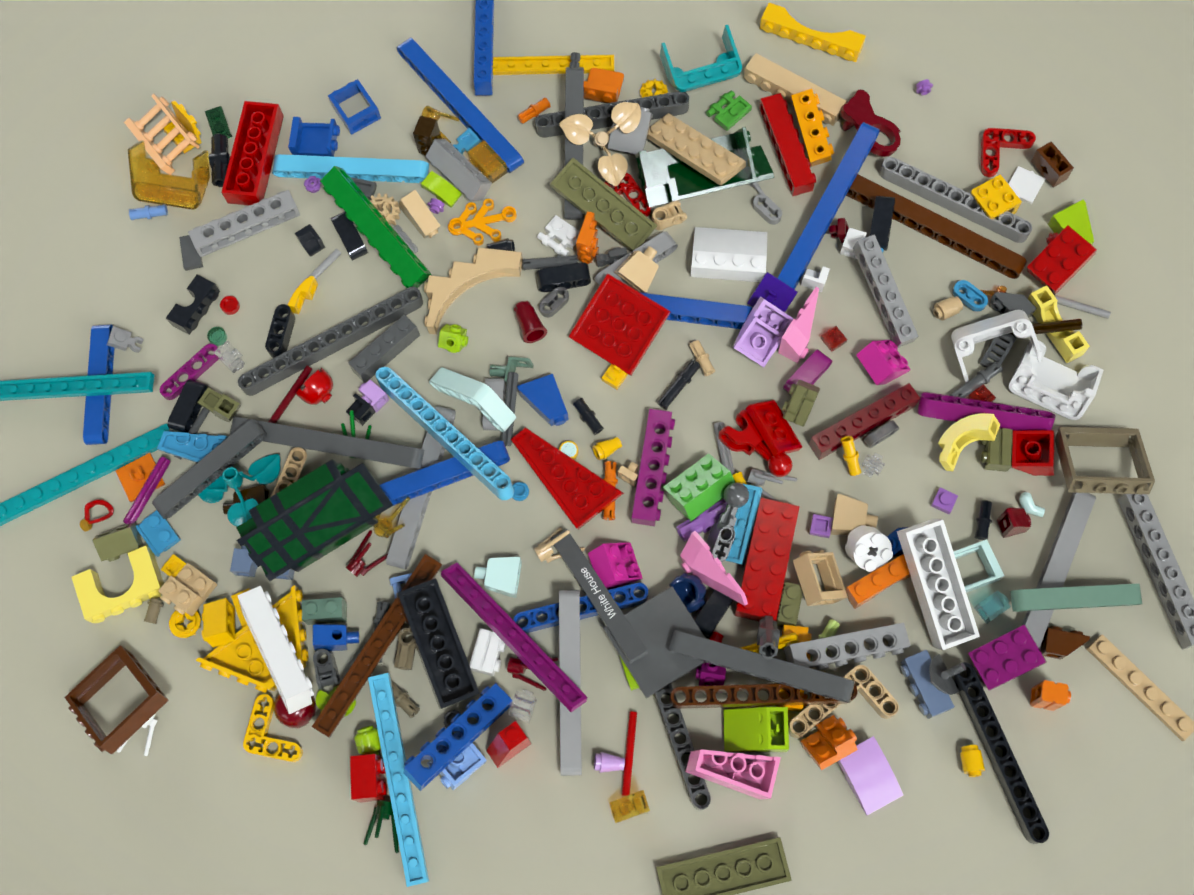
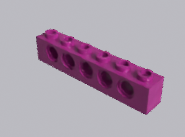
M649 409L632 513V523L655 527L656 521H660L661 509H658V504L663 502L664 491H661V485L666 483L667 473L664 472V466H668L670 457L666 453L667 448H671L673 437L669 436L670 430H674L675 419H672V412ZM657 429H663L665 432L663 434H657L655 431ZM654 447H660L662 450L660 452H654L652 449ZM655 464L659 466V469L653 471L649 467ZM652 482L656 484V487L649 489L646 485ZM645 501H651L653 502V506L645 507L643 503Z

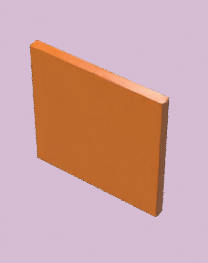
M151 453L115 470L130 502L135 501L156 465ZM161 478L155 490L166 485L163 478Z

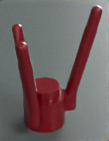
M371 530L367 533L346 566L356 577L360 574L364 576L369 570L387 559L388 553L364 568L366 563L361 559L372 545L370 542L366 545L372 534Z
M510 657L507 672L512 673L513 678L520 679L546 691V687L522 676L521 674H524L526 669L529 668L518 657ZM549 657L552 661L559 660L557 657Z

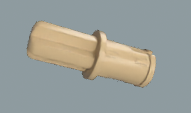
M699 340L693 341L690 344V348L696 358L695 361L700 364L705 376L713 374L715 369L708 358L709 354L705 352Z

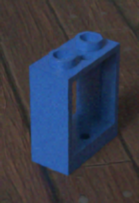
M358 79L328 95L332 107L351 135L381 119L377 106ZM361 93L369 107L348 118L339 104Z

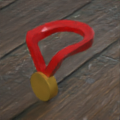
M100 499L87 503L84 508L85 519L80 521V528L86 532L92 529L93 523L109 519L114 512L112 505ZM95 505H103L108 509L109 513L107 515L90 520L89 510Z

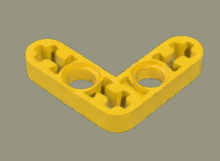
M267 694L259 695L255 700L243 741L244 749L255 755L289 762L299 761L303 755L300 745L294 742L267 737L274 712L275 700ZM267 699V702H269V706H265L263 711V706L261 705V702H265V700ZM258 711H259V712H262V711H263L264 713L267 714V716H264V715H261V714H257V713H258ZM262 718L264 726L262 729L257 730L254 727V723L257 719ZM255 739V742L264 745L263 748L255 746L252 750V747L249 746V743L253 742ZM276 742L278 750L276 753L270 754L268 746ZM283 744H285L284 748L292 750L295 747L294 750L297 751V754L291 758L290 754L283 752Z

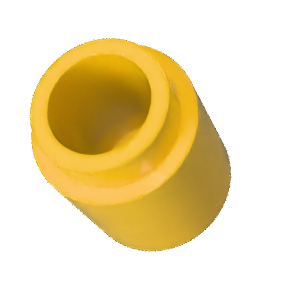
M978 745L961 747L960 757L964 774H968L969 777L982 776L981 772L985 771Z

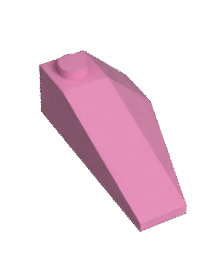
M815 287L804 304L803 308L805 309L801 308L796 319L792 320L781 339L778 353L796 363L801 358L805 359L809 352L807 346L819 293L818 287Z
M696 531L692 532L680 555L683 561L681 564L683 570L687 574L696 575L707 586L744 606L747 605L745 593L730 573L726 574L718 557L714 558L709 551L710 547Z

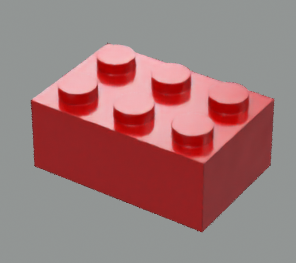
M1067 225L1027 266V272L1042 285H1047L1051 292L1056 295L1096 254L1097 249Z

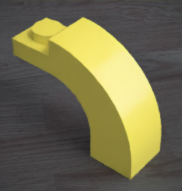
M981 413L967 416L955 422L944 432L938 444L943 450L939 455V461L946 471H954L961 451L968 444L978 440L995 441L1000 423L994 414Z

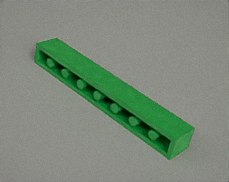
M334 166L320 180L324 185L323 189L334 197V202L338 207L344 209L346 217L355 222L357 230L368 238L367 241L373 248L380 252L379 256L390 264L391 271L400 276L401 282L405 287L419 288L429 278V275H432L343 168Z

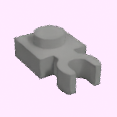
M113 326L107 345L123 351L130 347L133 352L139 353L141 348L137 347L135 343L142 344L143 339L140 337L131 338L132 332Z

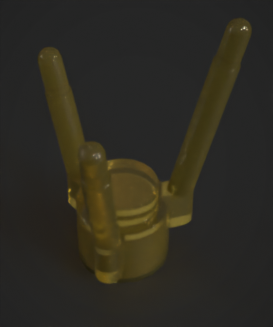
M429 105L422 111V116L436 119L437 121L440 116L459 121V118L438 111ZM440 131L442 139H446L448 142L451 143V141Z
M407 497L389 518L385 517L379 520L381 513L376 516L379 523L373 526V530L377 536L388 538L391 534L405 527V524L402 523L392 529V521L409 502L410 497Z

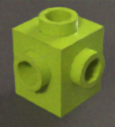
M446 324L440 330L438 347L447 349V351L452 353L460 352L468 344L467 329L461 328L460 325Z

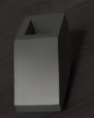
M996 292L990 300L992 308L1000 314L1013 310H1022L1030 318L1037 309L1021 294Z

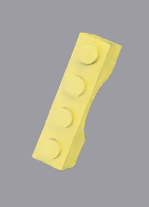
M1047 285L1029 295L1028 300L1037 308L1033 316L1038 323L1063 321L1057 307L1058 300ZM1080 331L1046 333L1066 363L1083 356L1090 347Z

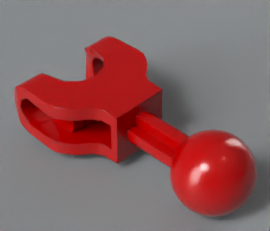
M741 410L736 416V423L742 431H737L730 426H726L719 431L720 441L731 451H742L749 456L756 451L768 461V469L772 475L784 477L791 472L793 467L791 458L785 453L775 457L772 455L770 449L762 443L764 439L747 410Z

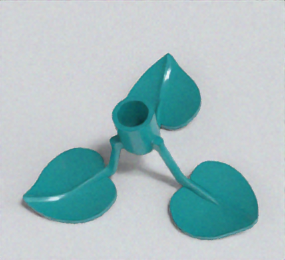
M279 454L269 455L255 461L248 469L250 476L242 471L238 472L234 467L225 469L223 474L198 494V496L207 503H216L222 500L224 492L228 491V486L233 488L241 503L233 504L228 510L227 517L232 525L238 527L252 518L249 510L258 505L255 499L244 501L239 491V487L243 483L242 477L251 481L257 480L262 485L272 483L280 474Z

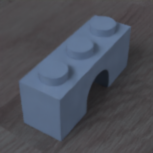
M241 546V549L234 548L230 572L235 576L255 577L258 566L249 557V552L245 546ZM289 569L275 579L293 580L295 571Z

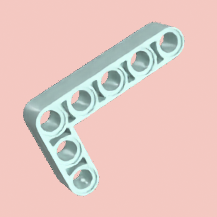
M443 367L429 381L436 390L476 406L503 433L516 419L515 414L498 395L482 382Z

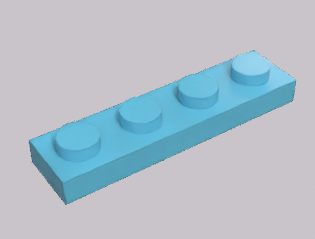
M747 484L743 485L749 491V500L737 510L735 515L737 520L734 526L735 538L729 555L725 560L741 565L745 564L763 490L761 487Z

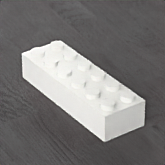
M931 519L897 531L933 647L945 650L980 637L944 520Z
M259 586L237 595L242 614L288 713L291 714L311 705V696L314 695L312 684L308 676L305 677L303 665L300 659L297 660L295 648L287 638V631L279 621L280 617L276 608H273L271 604L272 600L268 591L263 592L262 587Z

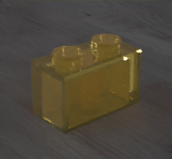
M485 140L468 151L469 161L492 184L508 173L506 163Z

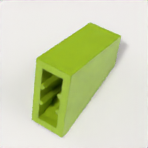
M1084 199L1054 214L1048 223V226L1054 233L1057 232L1059 234L1069 225L1091 245L1094 243Z

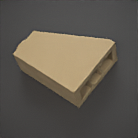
M416 190L400 199L399 208L423 238L427 236L432 238L439 233L440 224Z

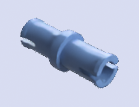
M166 204L157 206L145 205L143 208L129 209L131 220L143 218L149 220L152 217L168 215Z

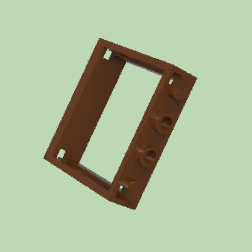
M121 645L64 697L70 705L68 709L78 716L76 718L78 723L86 727L85 733L96 741L94 745L101 752L105 750L110 754L116 752L119 747L169 701L135 656ZM126 665L148 693L149 697L106 736L84 704Z

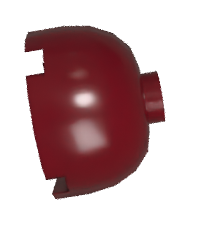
M279 694L274 702L276 718L281 724L289 728L306 726L316 713L314 696H311V705L289 714Z

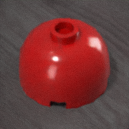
M321 368L320 371L317 370L303 383L305 387L303 390L299 388L296 392V395L307 404L317 405L320 402L325 404L332 397L330 394L333 389L332 378Z

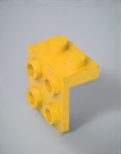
M173 100L171 104L176 117L188 132H192L197 137L196 142L201 144L202 142L199 137L201 133L195 126L197 124L195 118L187 114L186 109L181 103L178 104ZM170 122L163 130L168 134L176 126ZM179 133L172 141L178 145L184 139V136ZM189 144L182 152L185 154L193 149L194 146Z
M1001 174L971 191L973 198L990 219H994L1007 211L1015 214L1022 203Z

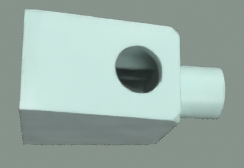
M520 557L489 558L487 568H475L474 578L484 579V586L489 591L516 598L522 560Z

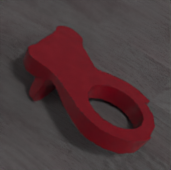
M857 90L854 97L840 111L841 117L845 119L842 129L846 131L855 125L858 132L863 122L880 129L890 139L891 145L884 146L875 141L870 152L881 157L891 156L900 146V129L891 121L875 115L870 104L869 94L865 90Z

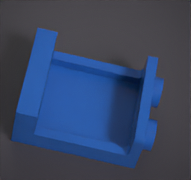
M293 117L288 145L291 154L334 157L335 151L338 149L337 136L340 135V126L337 125L335 119H331L330 124L302 123L300 117Z

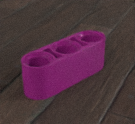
M817 349L787 380L783 389L789 393L792 384L797 385L798 380L813 385L830 367L833 361Z

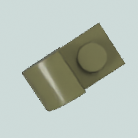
M209 387L197 402L200 406L226 422H230L241 407L240 403L225 394L220 395Z

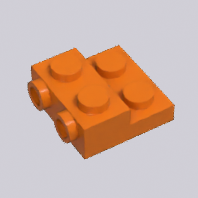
M587 211L576 241L578 260L587 264L592 263L593 258H596L599 252V247H597L598 238H596L598 233L596 229L597 221L595 220V214Z
M834 715L816 725L818 731L800 741L802 747L821 770L858 750L855 744L857 738L851 729L846 730L847 726L841 717L836 719Z

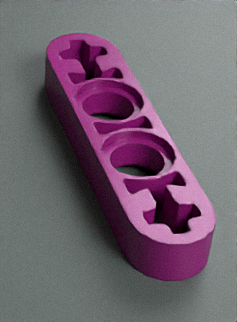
M214 344L205 345L160 386L161 395L167 400L177 398L186 381L179 382V377L187 374V380H197L219 360L221 352ZM212 351L214 355H210L208 352ZM202 362V366L199 369H193L194 363ZM170 388L172 392L168 393L166 390Z

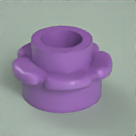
M928 79L920 81L916 84L917 94L926 95L930 93L933 84Z
M310 176L304 182L306 190L311 193L318 192L321 188L320 178Z
M432 198L427 203L430 207L429 210L435 214L444 211L443 207L445 204L438 199Z

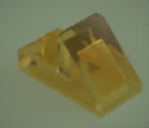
M644 790L610 802L615 823L647 814L650 811Z

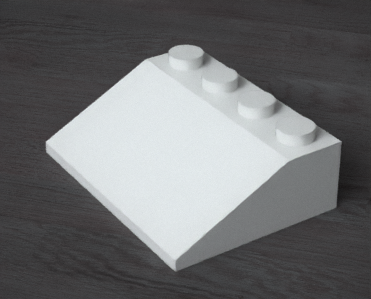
M695 227L691 277L749 282L762 281L766 273L767 232Z

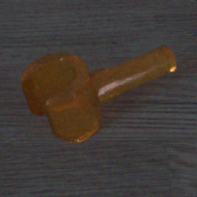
M997 286L996 291H980L985 295L993 296L996 292L1006 293L1007 288L1005 286Z

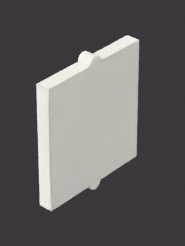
M1018 166L1008 184L1021 200L1032 204L1045 178L1035 174L1034 171H1028Z

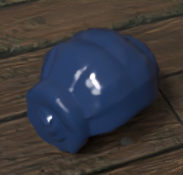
M683 573L669 583V587L674 588L689 613L698 610L705 604L706 587L696 575Z

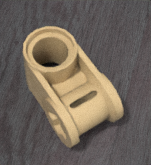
M680 201L670 202L667 205L654 209L652 222L657 225L656 230H663L673 225L681 224L687 219V214L683 213L680 207Z

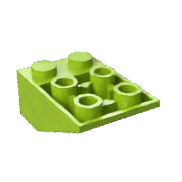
M788 707L723 710L724 752H787L789 750Z

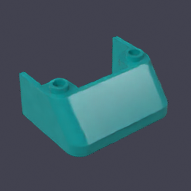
M725 25L722 35L726 53L720 54L717 57L716 63L683 72L681 68L673 67L665 42L661 44L660 58L667 79L676 90L686 92L740 75L742 63L729 25Z

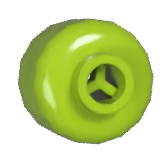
M373 725L357 730L358 733L354 736L358 753L360 755H378V750L381 749L378 729L373 728Z

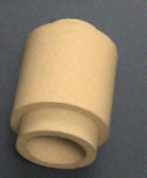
M949 297L936 303L933 313L937 319L944 321L959 314L963 310V304L959 297Z

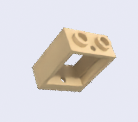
M824 550L812 553L811 551H805L799 554V558L793 560L807 606L835 604L848 598L833 552L825 553ZM813 564L818 566L825 592L821 591Z

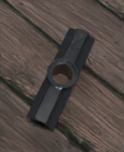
M219 133L211 137L209 164L212 169V184L223 187L230 155L228 153V138L226 135Z

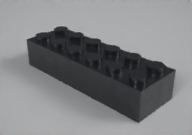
M435 578L398 592V601L439 709L480 694L437 579Z

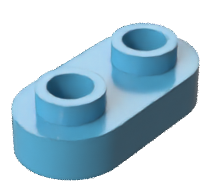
M960 280L955 284L953 295L959 297L963 304L977 312L985 309L988 298L982 291L966 280Z

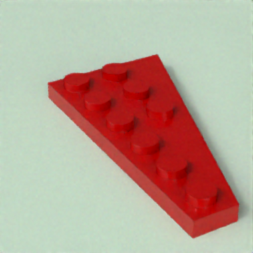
M524 428L511 439L578 530L624 494L527 428Z

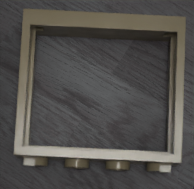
M1059 427L1055 443L1068 492L1150 494L1155 479L1139 429ZM1068 446L1129 447L1138 478L1076 476Z

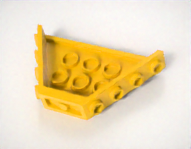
M294 585L291 587L290 593L272 606L276 608L280 617L279 621L287 631V638L295 648L297 660L300 659L303 668H305L309 655L308 650L304 648V641L307 640L306 630L302 627V609L300 607L303 594ZM248 625L235 634V641L218 646L203 659H196V661L201 663L200 667L209 671L212 668L218 669V674L230 678L231 675L238 677L236 681L247 686L249 682L256 684L255 689L264 693L267 690L274 692L277 689Z

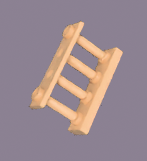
M153 94L152 98L157 104L139 121L135 122L128 118L124 123L159 168L171 175L175 171L171 165L172 160L189 144L197 149L200 146L196 142L197 137L192 132L187 131L168 107L169 102L165 98H159ZM163 110L166 116L149 132H145L144 126L158 112ZM172 121L176 127L158 144H154V137ZM181 133L184 139L167 156L163 155L162 149Z

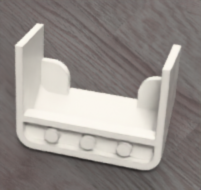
M1013 310L957 328L952 332L951 339L965 383L969 379L962 358L973 353L975 349L974 344L1013 332L1018 338L1030 337L1038 362L1042 361L1041 349L1031 321L1024 311Z

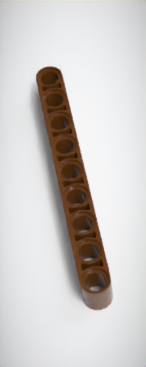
M783 684L676 687L672 690L670 696L671 704L679 709L847 704L846 702L824 698L809 692L810 698L804 699L800 696V689ZM855 684L850 702L856 698L858 693ZM761 690L766 691L769 696L768 699L761 700L758 697V692ZM786 690L789 693V698L786 700L780 698L779 691ZM698 692L704 693L706 700L698 702L695 699V694ZM724 692L727 695V700L723 702L717 700L716 693ZM737 692H746L748 699L745 701L739 700ZM682 693L686 699L684 702L678 703L674 700V695Z

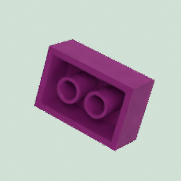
M1025 624L968 653L988 690H993L1047 663Z

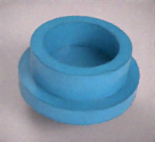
M523 482L513 484L514 495L512 498L516 501L525 500L529 495L528 486Z

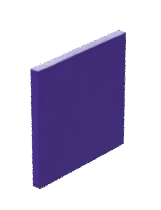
M767 272L747 304L754 307L759 298L762 297L783 312H786L798 291Z

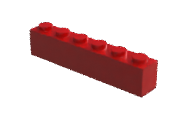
M781 93L761 98L759 109L792 197L813 191L816 176L814 173H811L810 161L804 155V145L799 142V133L797 128L794 129L792 114L788 113L786 99L782 98Z

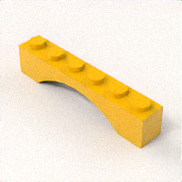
M768 3L760 24V29L765 32L776 34L782 38L796 41L799 44H804L853 62H857L866 35L851 30L836 33L812 30L797 22L784 7Z

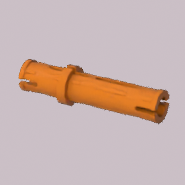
M607 461L604 463L605 478L603 480L616 488L618 484V479H616L617 463L612 462L611 464V461ZM615 501L604 509L603 520H607V518H609V521L615 520Z

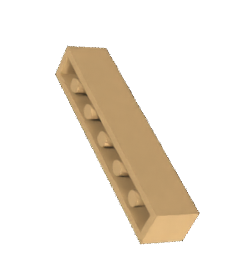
M755 53L745 67L744 79L774 95L781 93L782 98L792 105L791 95L812 89L813 94L817 93L820 104H817L818 111L822 110L825 119L823 122L834 126L840 118V111L846 104V100L757 53Z

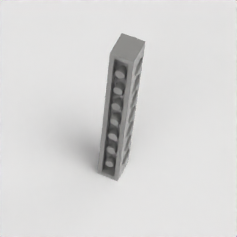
M1124 494L1118 499V502L1183 650L1193 647L1194 599L1147 494Z

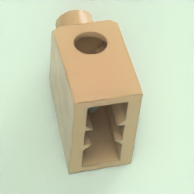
M648 246L644 253L639 250L634 251L614 273L640 293H646L659 267L652 261L657 251Z
M837 494L834 502L830 534L849 535L853 529L864 525L876 528L878 516L867 514V503Z

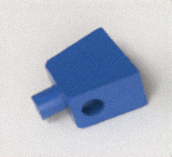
M313 625V647L315 652L319 649L345 651L347 650V644L359 643V631L347 632L346 625ZM337 636H341L339 640H335Z

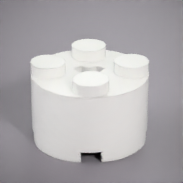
M859 526L853 529L847 537V545L845 544L847 555L860 568L868 572L884 566L893 556L890 540L875 527Z

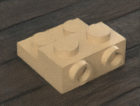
M187 562L175 578L170 576L158 592L162 594L160 598L170 605L173 602L175 604L174 609L183 615L186 612L193 616L216 588L217 584Z

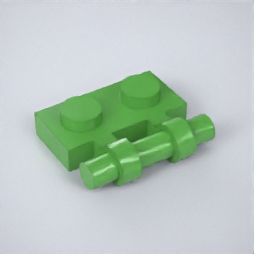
M732 90L724 93L717 103H713L710 109L706 111L708 117L717 114L715 122L726 131L752 110V105L740 95L734 100L735 93Z

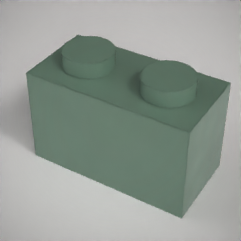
M342 597L302 600V621L307 625L347 622V602Z

